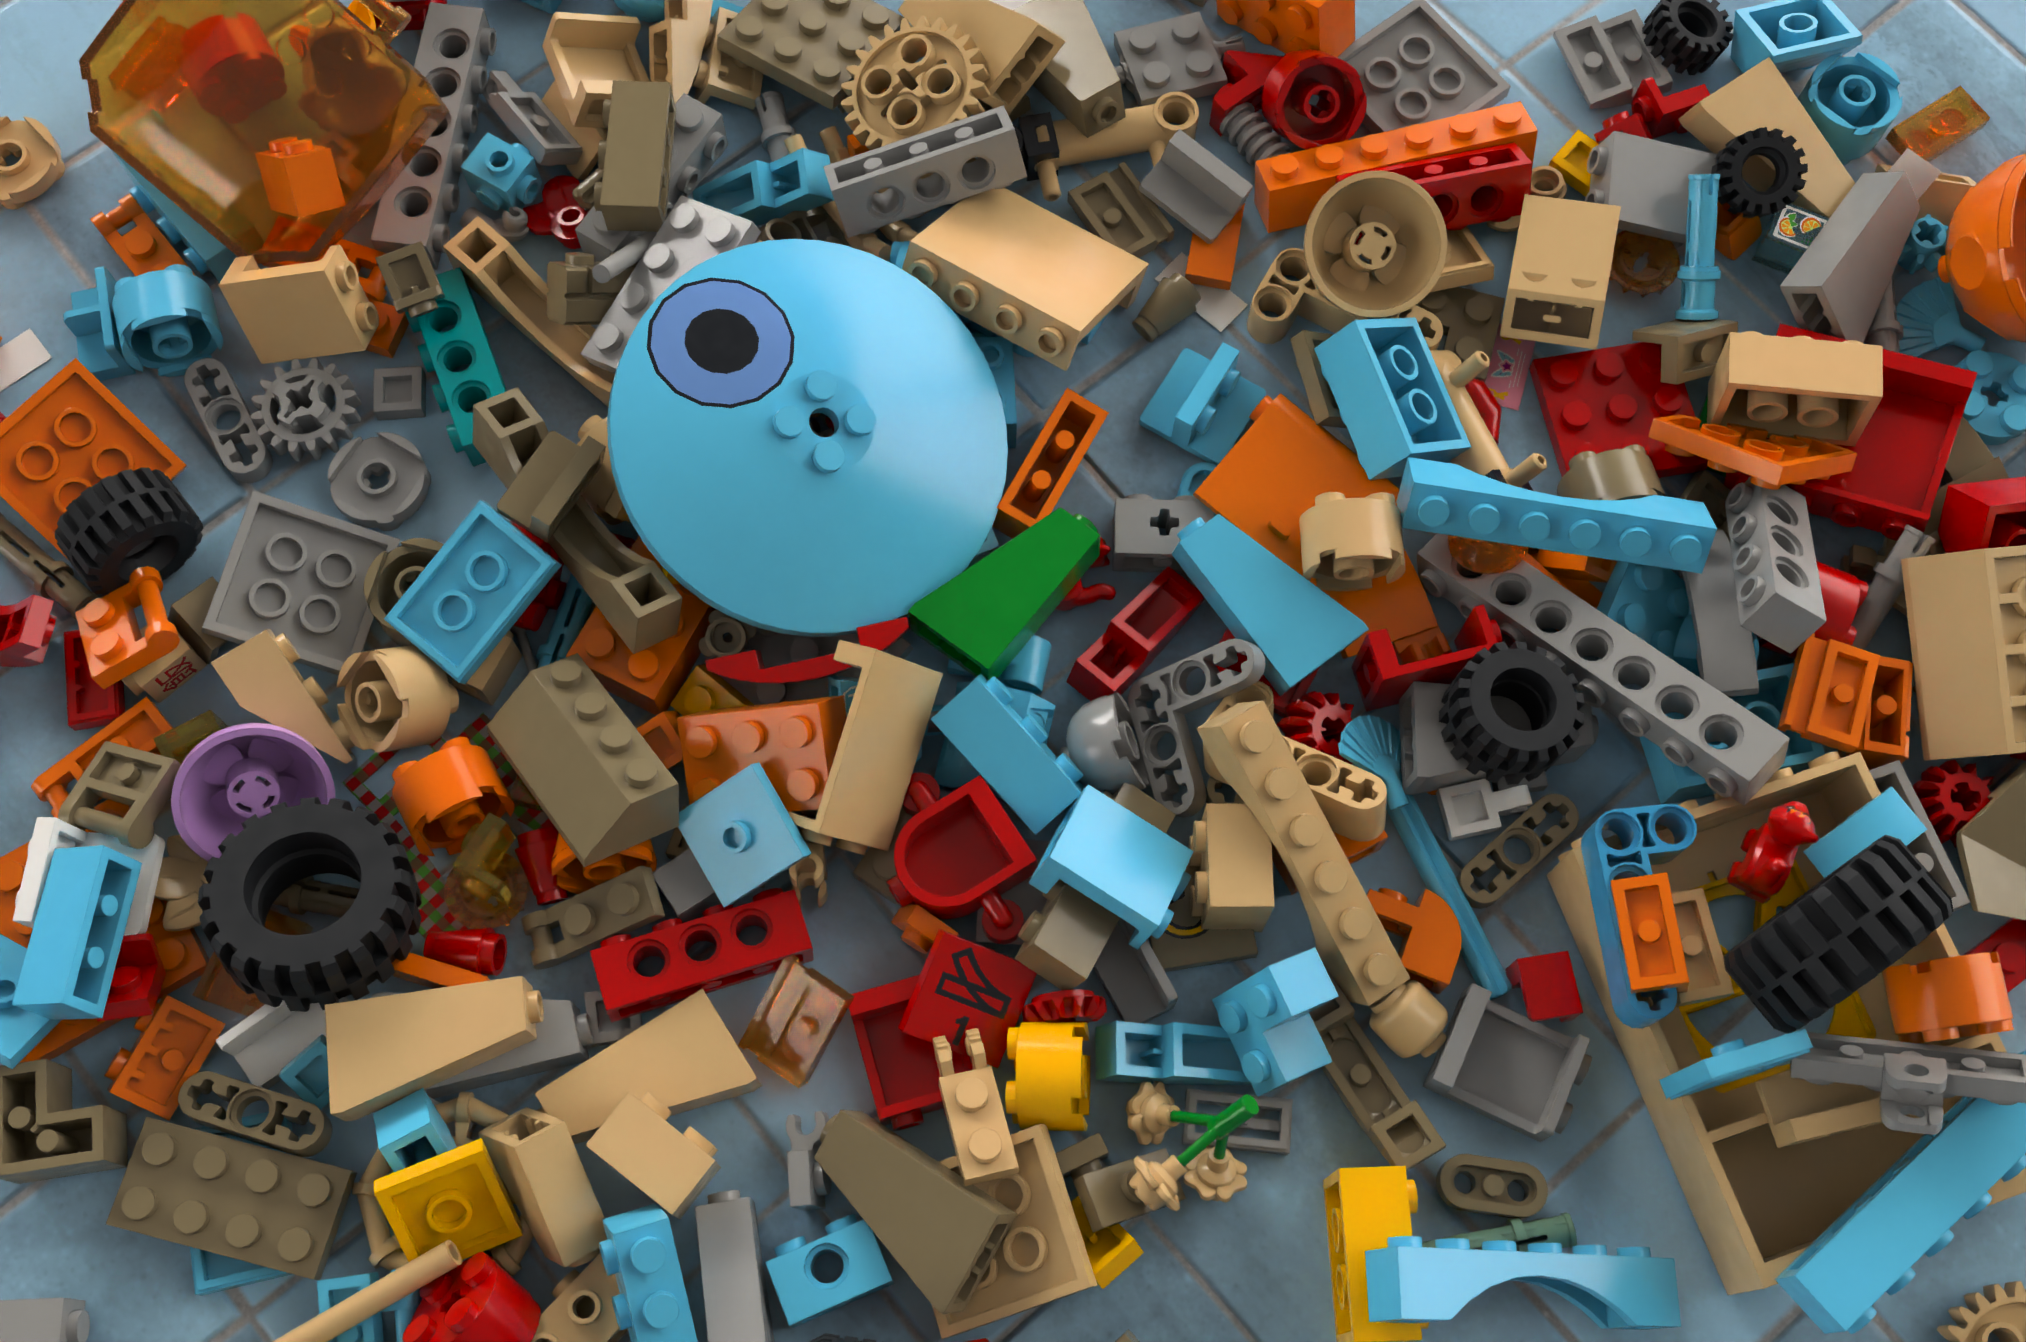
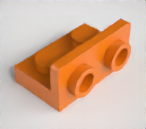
M164 994L159 1003H156L153 1015L139 1016L133 1028L141 1031L131 1050L129 1051L121 1047L104 1074L105 1077L112 1080L107 1090L170 1121L179 1105L178 1094L181 1086L189 1077L198 1073L226 1024Z

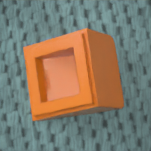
M1718 201L1715 248L1725 257L1736 260L1761 236V221L1759 216L1744 218L1742 217L1743 213L1734 215L1727 211L1730 208L1728 203L1721 205Z

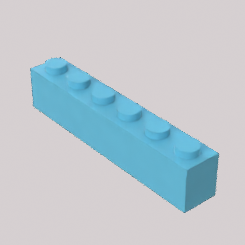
M2023 1051V1052L2018 1053V1054H2025V1055H2026V1051ZM1963 1096L1943 1115L1942 1129L1938 1134H1924L1775 1279L1776 1282L1824 1334L1845 1331L1853 1334L1862 1329L1876 1315L1877 1311L1872 1305L1885 1292L1893 1295L1903 1289L1914 1278L1916 1272L1911 1266L1924 1254L1927 1257H1931L1941 1251L1954 1238V1234L1949 1229L1962 1216L1965 1219L1972 1218L1991 1202L1993 1197L1987 1191L2000 1178L2003 1182H2006L2018 1175L2026 1167V1103L2018 1102L2013 1105H1999L1986 1099Z

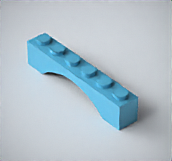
M1407 457L1396 500L1397 507L1401 512L1402 528L1700 574L1703 572L1717 531V527L1704 502L1660 495L1626 500H1588L1562 497L1509 485L1475 473L1457 464Z
M1395 1236L1387 1238V1248L1365 1251L1369 1322L1418 1324L1448 1321L1470 1300L1488 1288L1511 1280L1535 1284L1559 1294L1581 1309L1601 1329L1649 1330L1681 1327L1674 1258L1651 1257L1650 1247L1616 1248L1617 1256L1607 1255L1606 1245L1572 1246L1573 1254L1562 1253L1561 1243L1527 1244L1528 1252L1517 1251L1516 1241L1482 1242V1250L1470 1249L1469 1239L1464 1238L1435 1240V1248L1422 1247V1237Z

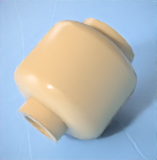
M1416 980L1404 982L1369 1006L1372 1010L1369 1021L1371 1029L1401 1058L1413 1057L1419 1053L1424 1058L1429 1057L1443 1045L1447 1038L1443 1030L1448 1022V1011L1423 984Z

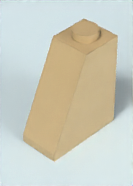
M525 1107L478 1132L545 1258L564 1268L567 1266L577 1267L594 1259L599 1254V1242L607 1240L602 1221L605 1217L565 1121Z

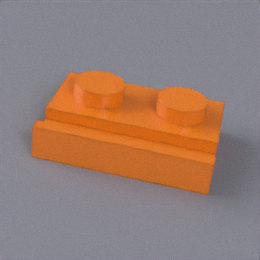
M1813 633L1798 647L1777 729L1784 732L1790 730L1799 733L1801 738L1851 754L1859 746L1881 655L1832 639L1825 641L1816 638Z

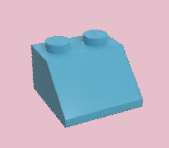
M1777 0L1735 10L1730 58L1742 73H1745L1768 57L1771 58L1780 73L1796 69H1810L1833 54L1842 53L1840 56L1842 57L1862 44L1863 35L1832 0Z

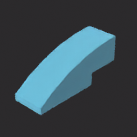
M801 148L771 163L754 160L694 189L693 198L701 203L751 220L756 226L765 224L772 219L782 218L793 211H808L834 201L823 166L830 164V157L827 154Z
M1113 1021L1095 1027L1096 1080L1127 1083L1151 1082V1084L1154 1081H1161L1164 1084L1251 1085V1082L1243 1073L1241 1061L1223 1027L1179 1022L1155 1025Z

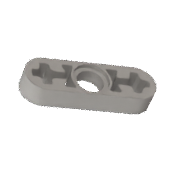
M203 358L195 361L185 372L184 384L223 464L232 476L240 482L254 483L262 480L270 472L273 458L267 445L257 433L258 427L251 419V413L232 375L224 364L217 359ZM209 376L214 377V384L221 394L220 397L215 399L205 388L206 383L204 379ZM231 410L240 412V421L235 427L229 430L217 429L216 422L221 414ZM242 441L252 453L253 463L244 466L242 463L243 457L235 445Z

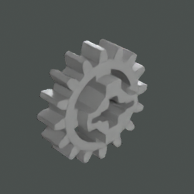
M312 358L308 367L303 368L298 359H293L291 363L292 370L285 372L282 368L276 366L273 369L277 378L273 382L261 379L259 382L265 394L252 396L251 401L259 411L252 413L251 419L258 427L257 433L265 444H270L279 456L289 451L295 461H301L304 453L310 451L315 460H320L322 448L328 447L336 453L339 451L338 444L336 443L339 437L349 440L353 438V434L347 425L348 423H360L361 417L355 408L361 405V400L355 392V387L347 374L341 375L335 364L330 363L324 369L318 358ZM336 403L335 411L333 412L331 408Z

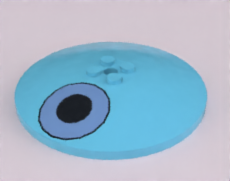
M807 239L768 240L737 247L698 264L675 280L657 297L642 316L625 346L616 368L610 392L607 433L611 468L620 499L635 530L661 566L684 588L704 603L727 616L754 627L804 637H833L857 633V627L907 616L908 611L916 602L962 573L968 567L982 547L998 512L997 506L1002 499L1008 459L1007 426L995 378L975 339L955 312L917 278L882 258L846 245ZM815 413L827 415L834 424V434L829 437L816 435L809 425L810 415Z

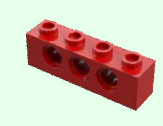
M1512 142L1336 175V184L1349 176L1365 171H1388L1403 175L1419 184L1432 198L1435 197L1433 200L1443 216L1446 230L1456 231L1464 229L1467 225L1487 221L1504 222L1513 216L1521 215L1524 195H1530L1532 162L1517 144ZM1361 232L1359 233L1360 236H1359V238L1357 239L1355 245H1358V241H1359V239L1362 237V233H1361Z
M781 888L768 889L756 894L752 898L753 902L734 908L733 905L724 908L722 904H718L702 912L703 917L683 923L682 919L679 918L669 919L654 925L651 928V933L634 938L630 934H620L603 940L600 943L601 948L591 950L590 954L605 1009L611 1022L683 1001L702 988L705 993H710L813 961V947L795 889L783 892ZM749 926H759L767 932L765 939L757 945H746L738 937L741 931ZM699 941H708L716 946V950L709 959L696 961L688 956L691 946ZM657 956L665 961L663 969L655 976L645 977L637 973L638 965L647 957Z

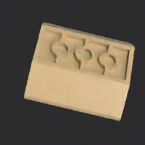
M2026 545L1985 548L1901 559L1923 759L1938 760L2026 752Z

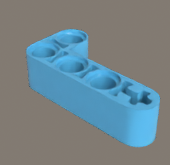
M1659 804L1607 811L1585 831L1581 839V850L1612 1006L1620 1021L1631 1028L1642 1029L1649 1027L1671 1013L1677 1003V989L1668 988L1640 992L1642 997H1651L1653 1002L1651 1007H1649L1646 1001H1638L1636 993L1631 994L1610 881L1651 875V865L1672 861L1694 842L1697 835V824L1694 817L1686 808L1677 804ZM1655 824L1663 825L1672 832L1674 844H1668L1657 836ZM1602 830H1610L1616 833L1622 842V850L1609 847L1603 840Z

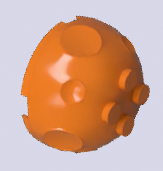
M2026 154L2002 163L1966 192L1953 212L1946 240L1945 255L1939 258L1937 269L1941 281L1950 283L1956 297L1963 306L1964 312L2004 339L2025 343Z

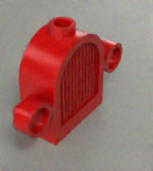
M922 772L913 773L902 805L904 811L913 817L903 826L895 843L894 864L896 876L886 881L890 892L901 908L909 904H917L940 919L964 917L983 907L982 928L986 937L990 941L1001 945L1014 942L1019 938L1018 934L1024 925L1023 912L1015 902L1003 899L1001 895L1033 875L1037 868V858L981 774L941 798L939 785L931 775Z

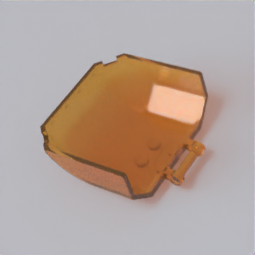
M123 0L79 59L82 80L87 79L92 112H87L90 132L237 257L253 255L257 264L318 260L327 252L330 246L337 244L376 204L450 111L427 78L389 45L408 25L411 15L401 6L393 7L387 0H358L382 21L375 32L339 0ZM286 137H297L298 140L312 139L313 145L331 148L346 205L303 217L271 210L255 153L270 150L268 142Z

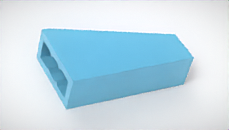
M1217 514L1206 523L1199 517L1177 534L1181 541L1172 552V556L1233 636L1237 639L1251 642L1262 650L1266 663L1263 675L1279 696L1283 695L1369 630L1360 618L1220 514Z

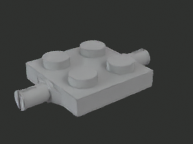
M1198 11L1114 32V46L1120 58V66L1114 68L1121 84H1124L1134 94L1138 106L1155 104L1158 98L1169 92H1183L1196 99L1216 94L1228 83L1221 60L1224 58V53L1228 50L1246 52L1245 43L1241 35L1216 42L1208 33Z

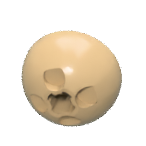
M1375 170L1357 173L1341 180L1320 198L1308 219L1303 248L1308 273L1316 288L1329 302L1353 315L1379 318L1402 313L1415 306L1429 294L1443 271L1448 241L1443 216L1433 198L1424 188L1403 175ZM1361 232V233H1362V237L1359 239L1358 245H1355L1357 239H1358L1359 236H1360L1359 233ZM1359 255H1361L1365 259L1370 260V263L1367 264V261L1362 260L1359 257Z

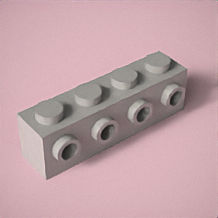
M685 93L675 104L676 118L666 218L681 195L688 197L694 191L701 179L728 146L722 114ZM594 206L575 229L582 252L594 254L595 261H603L610 256V253L617 252L646 233V231L607 230L602 211H596Z

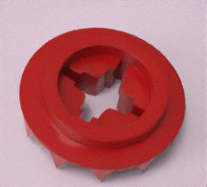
M1085 989L1061 990L1041 994L1032 998L1031 1003L1022 1007L1023 1022H1087L1088 1024L1089 1022L1100 1020L1107 1012L1106 999L1102 996L1094 995V992Z

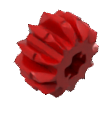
M1312 691L1303 694L1301 698L1290 702L1284 707L1287 717L1282 718L1276 725L1285 733L1286 737L1352 764V762L1339 755L1338 743L1341 739V732L1346 724L1352 720L1351 713L1354 704H1341L1339 693L1329 692L1322 694L1321 692Z
M1955 759L1947 760L1939 767L1930 766L1921 773V781L1919 780L1912 785L1941 844L1950 839L1953 846L1957 848V832L1990 802L1988 796L1992 792L1989 791L1988 786L1991 785L1994 776H1986L1981 779L1977 777L1976 763L1967 764L1961 768Z

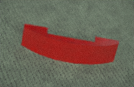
M903 617L857 627L856 629L860 645L884 652L909 631L911 627L909 618ZM756 649L705 660L707 671L736 680L756 683L783 684L805 682L836 675L855 668L833 660L835 653L764 668L761 650Z

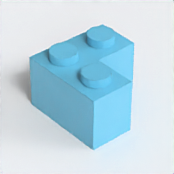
M1315 947L1267 966L1212 999L1220 1024L1227 1032L1241 1061L1243 1073L1251 1082L1257 1097L1302 1078L1333 1062L1311 1018L1310 1012L1334 1000L1339 995Z

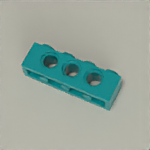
M458 267L436 275L445 295L444 298L436 300L437 310L416 318H411L408 311L405 314L413 333L421 331L425 343L417 347L427 372L436 371L440 383L432 385V390L441 412L444 413L450 410L454 423L446 426L453 448L456 453L465 451L472 466L475 467L486 463V460L473 445V413H468V410L473 404L504 393L507 389L471 290L461 268ZM455 325L453 329L447 332H440L446 326ZM470 364L466 370L454 372L460 365Z

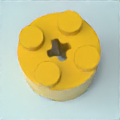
M1021 1022L1020 1027H1009L1007 1055L1008 1060H1014L1016 1077L1015 1081L1006 1082L1005 1106L1006 1113L1012 1114L1013 1124H1019L1021 1131L1038 1124H1045L1048 1131H1087L1088 1124L1083 1115H1089L1091 1060L1090 1056L1082 1055L1083 1041H1089L1087 1022Z

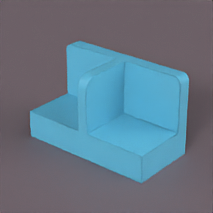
M105 266L96 267L94 270L97 287L72 292L73 310L66 311L63 314L64 323L76 336L79 362L99 381L136 374V371L125 361L120 346L112 308V301L115 295L114 286L117 281Z

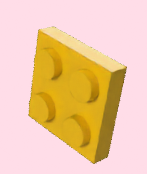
M482 1138L374 1180V1194L408 1262L446 1240H451L457 1246L463 1260L478 1252L486 1251L523 1236L521 1221Z

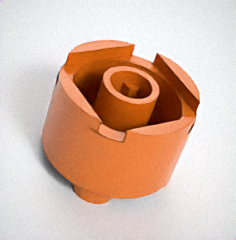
M467 737L453 738L444 743L439 751L419 761L405 762L399 765L392 773V778L395 782L392 789V798L418 851L426 856H435L432 849L446 848L448 854L452 855L474 848L493 837L502 829L498 820L506 811L510 818L514 812V802L488 752L480 746L471 745Z
M1998 952L1940 958L1917 963L1910 966V963L1891 966L1881 972L1895 1035H1898L1900 1042L1925 1043L2014 1030L2012 1023L2014 1018Z

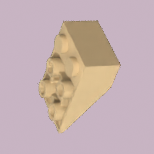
M1524 195L1500 330L1501 337L1597 350L1621 206Z

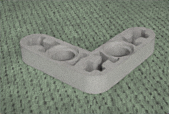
M1237 638L1223 641L1140 678L1129 691L1128 706L1154 799L1175 813L1176 816L1185 818L1195 815L1201 810L1206 799V787L1184 714L1250 687L1259 681L1266 666L1265 656L1262 650L1251 642ZM1237 653L1247 656V661L1241 664L1242 673L1231 669L1219 672L1215 666L1226 668L1235 664L1238 661ZM1201 668L1206 676L1205 686L1197 695H1191L1186 687L1187 677L1194 669ZM1152 691L1159 692L1161 697L1154 702L1155 709L1147 708L1146 702L1153 698ZM1159 717L1168 719L1169 721L1167 723H1161ZM1166 733H1171L1176 739V750L1171 758L1162 760L1157 752L1158 741ZM1173 770L1174 776L1165 774V771ZM1179 785L1187 786L1188 790L1187 793L1181 796L1182 803L1173 800V795L1179 792Z

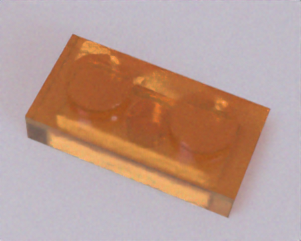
M1960 85L1893 127L1885 139L1900 155L1909 148L1924 160L1930 162L1981 130L1990 120V117Z

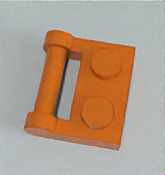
M153 567L137 568L129 576V583L102 598L91 601L84 608L75 612L91 678L103 689L172 652L179 645L180 638L177 628L173 623L169 622L161 597L163 581L159 571ZM140 605H142L148 626L143 638L134 611Z

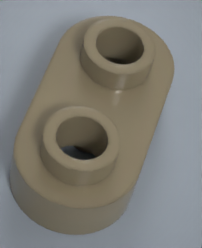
M1459 1154L1444 1162L1436 1176V1187L1441 1199L1448 1206L1460 1211L1523 1219L1539 1212L1545 1205L1548 1196L1547 1183L1542 1173L1534 1166L1524 1162L1472 1154ZM1457 1174H1464L1469 1178L1471 1189L1468 1193H1462L1456 1189L1454 1179ZM1510 1182H1516L1522 1186L1524 1190L1522 1201H1515L1509 1196L1508 1186Z

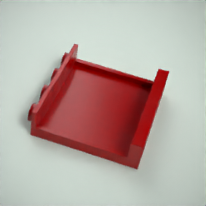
M1781 323L1776 333V336L1781 337L1808 336L1815 340L1847 341L1846 339ZM1883 349V398L1855 446L1837 445L1857 452L1852 471L1831 475L1828 480L1810 479L1806 480V483L1803 485L1791 483L1784 485L1806 497L1808 513L1830 518L1841 526L1863 527L1881 532L1885 537L1895 541L1903 533L1906 524L1924 533L1978 372ZM1739 471L1736 473H1726L1724 485L1732 490L1737 484L1745 483L1751 476Z

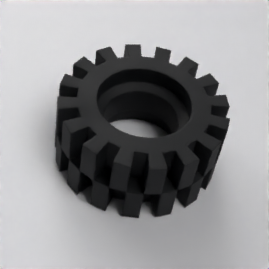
M1660 0L1644 21L1646 24L1642 27V34L1647 35L1644 42L1646 46H1654L1650 53L1654 58L1661 55L1664 58L1661 64L1666 68L1674 64L1675 72L1680 74L1685 69H1687L1688 75H1695L1698 71L1703 73L1729 46L1733 38V34L1730 33L1733 29L1732 22L1725 21L1729 16L1727 11H1718L1716 9L1720 4L1717 0H1712L1711 3L1707 0Z
M1763 127L1754 131L1750 130L1725 144L1726 148L1720 150L1715 159L1719 160L1718 164L1712 166L1711 174H1720L1719 191L1721 196L1718 197L1719 203L1721 205L1728 203L1730 208L1727 211L1734 215L1743 213L1742 217L1744 218L1764 217L1786 208L1787 204L1793 203L1799 196L1796 192L1803 189L1806 180L1801 179V175L1808 172V163H1800V157L1805 156L1803 148L1795 150L1792 146L1797 141L1794 137L1790 135L1784 138L1782 137L1784 131L1777 128L1767 131V127ZM1751 156H1764L1775 167V180L1766 191L1752 190L1743 180V165Z

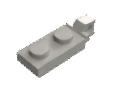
M491 70L485 89H483V96L490 107L504 121L506 127L530 151L536 162L545 166L577 164L583 152L582 147L535 92H523L506 71Z

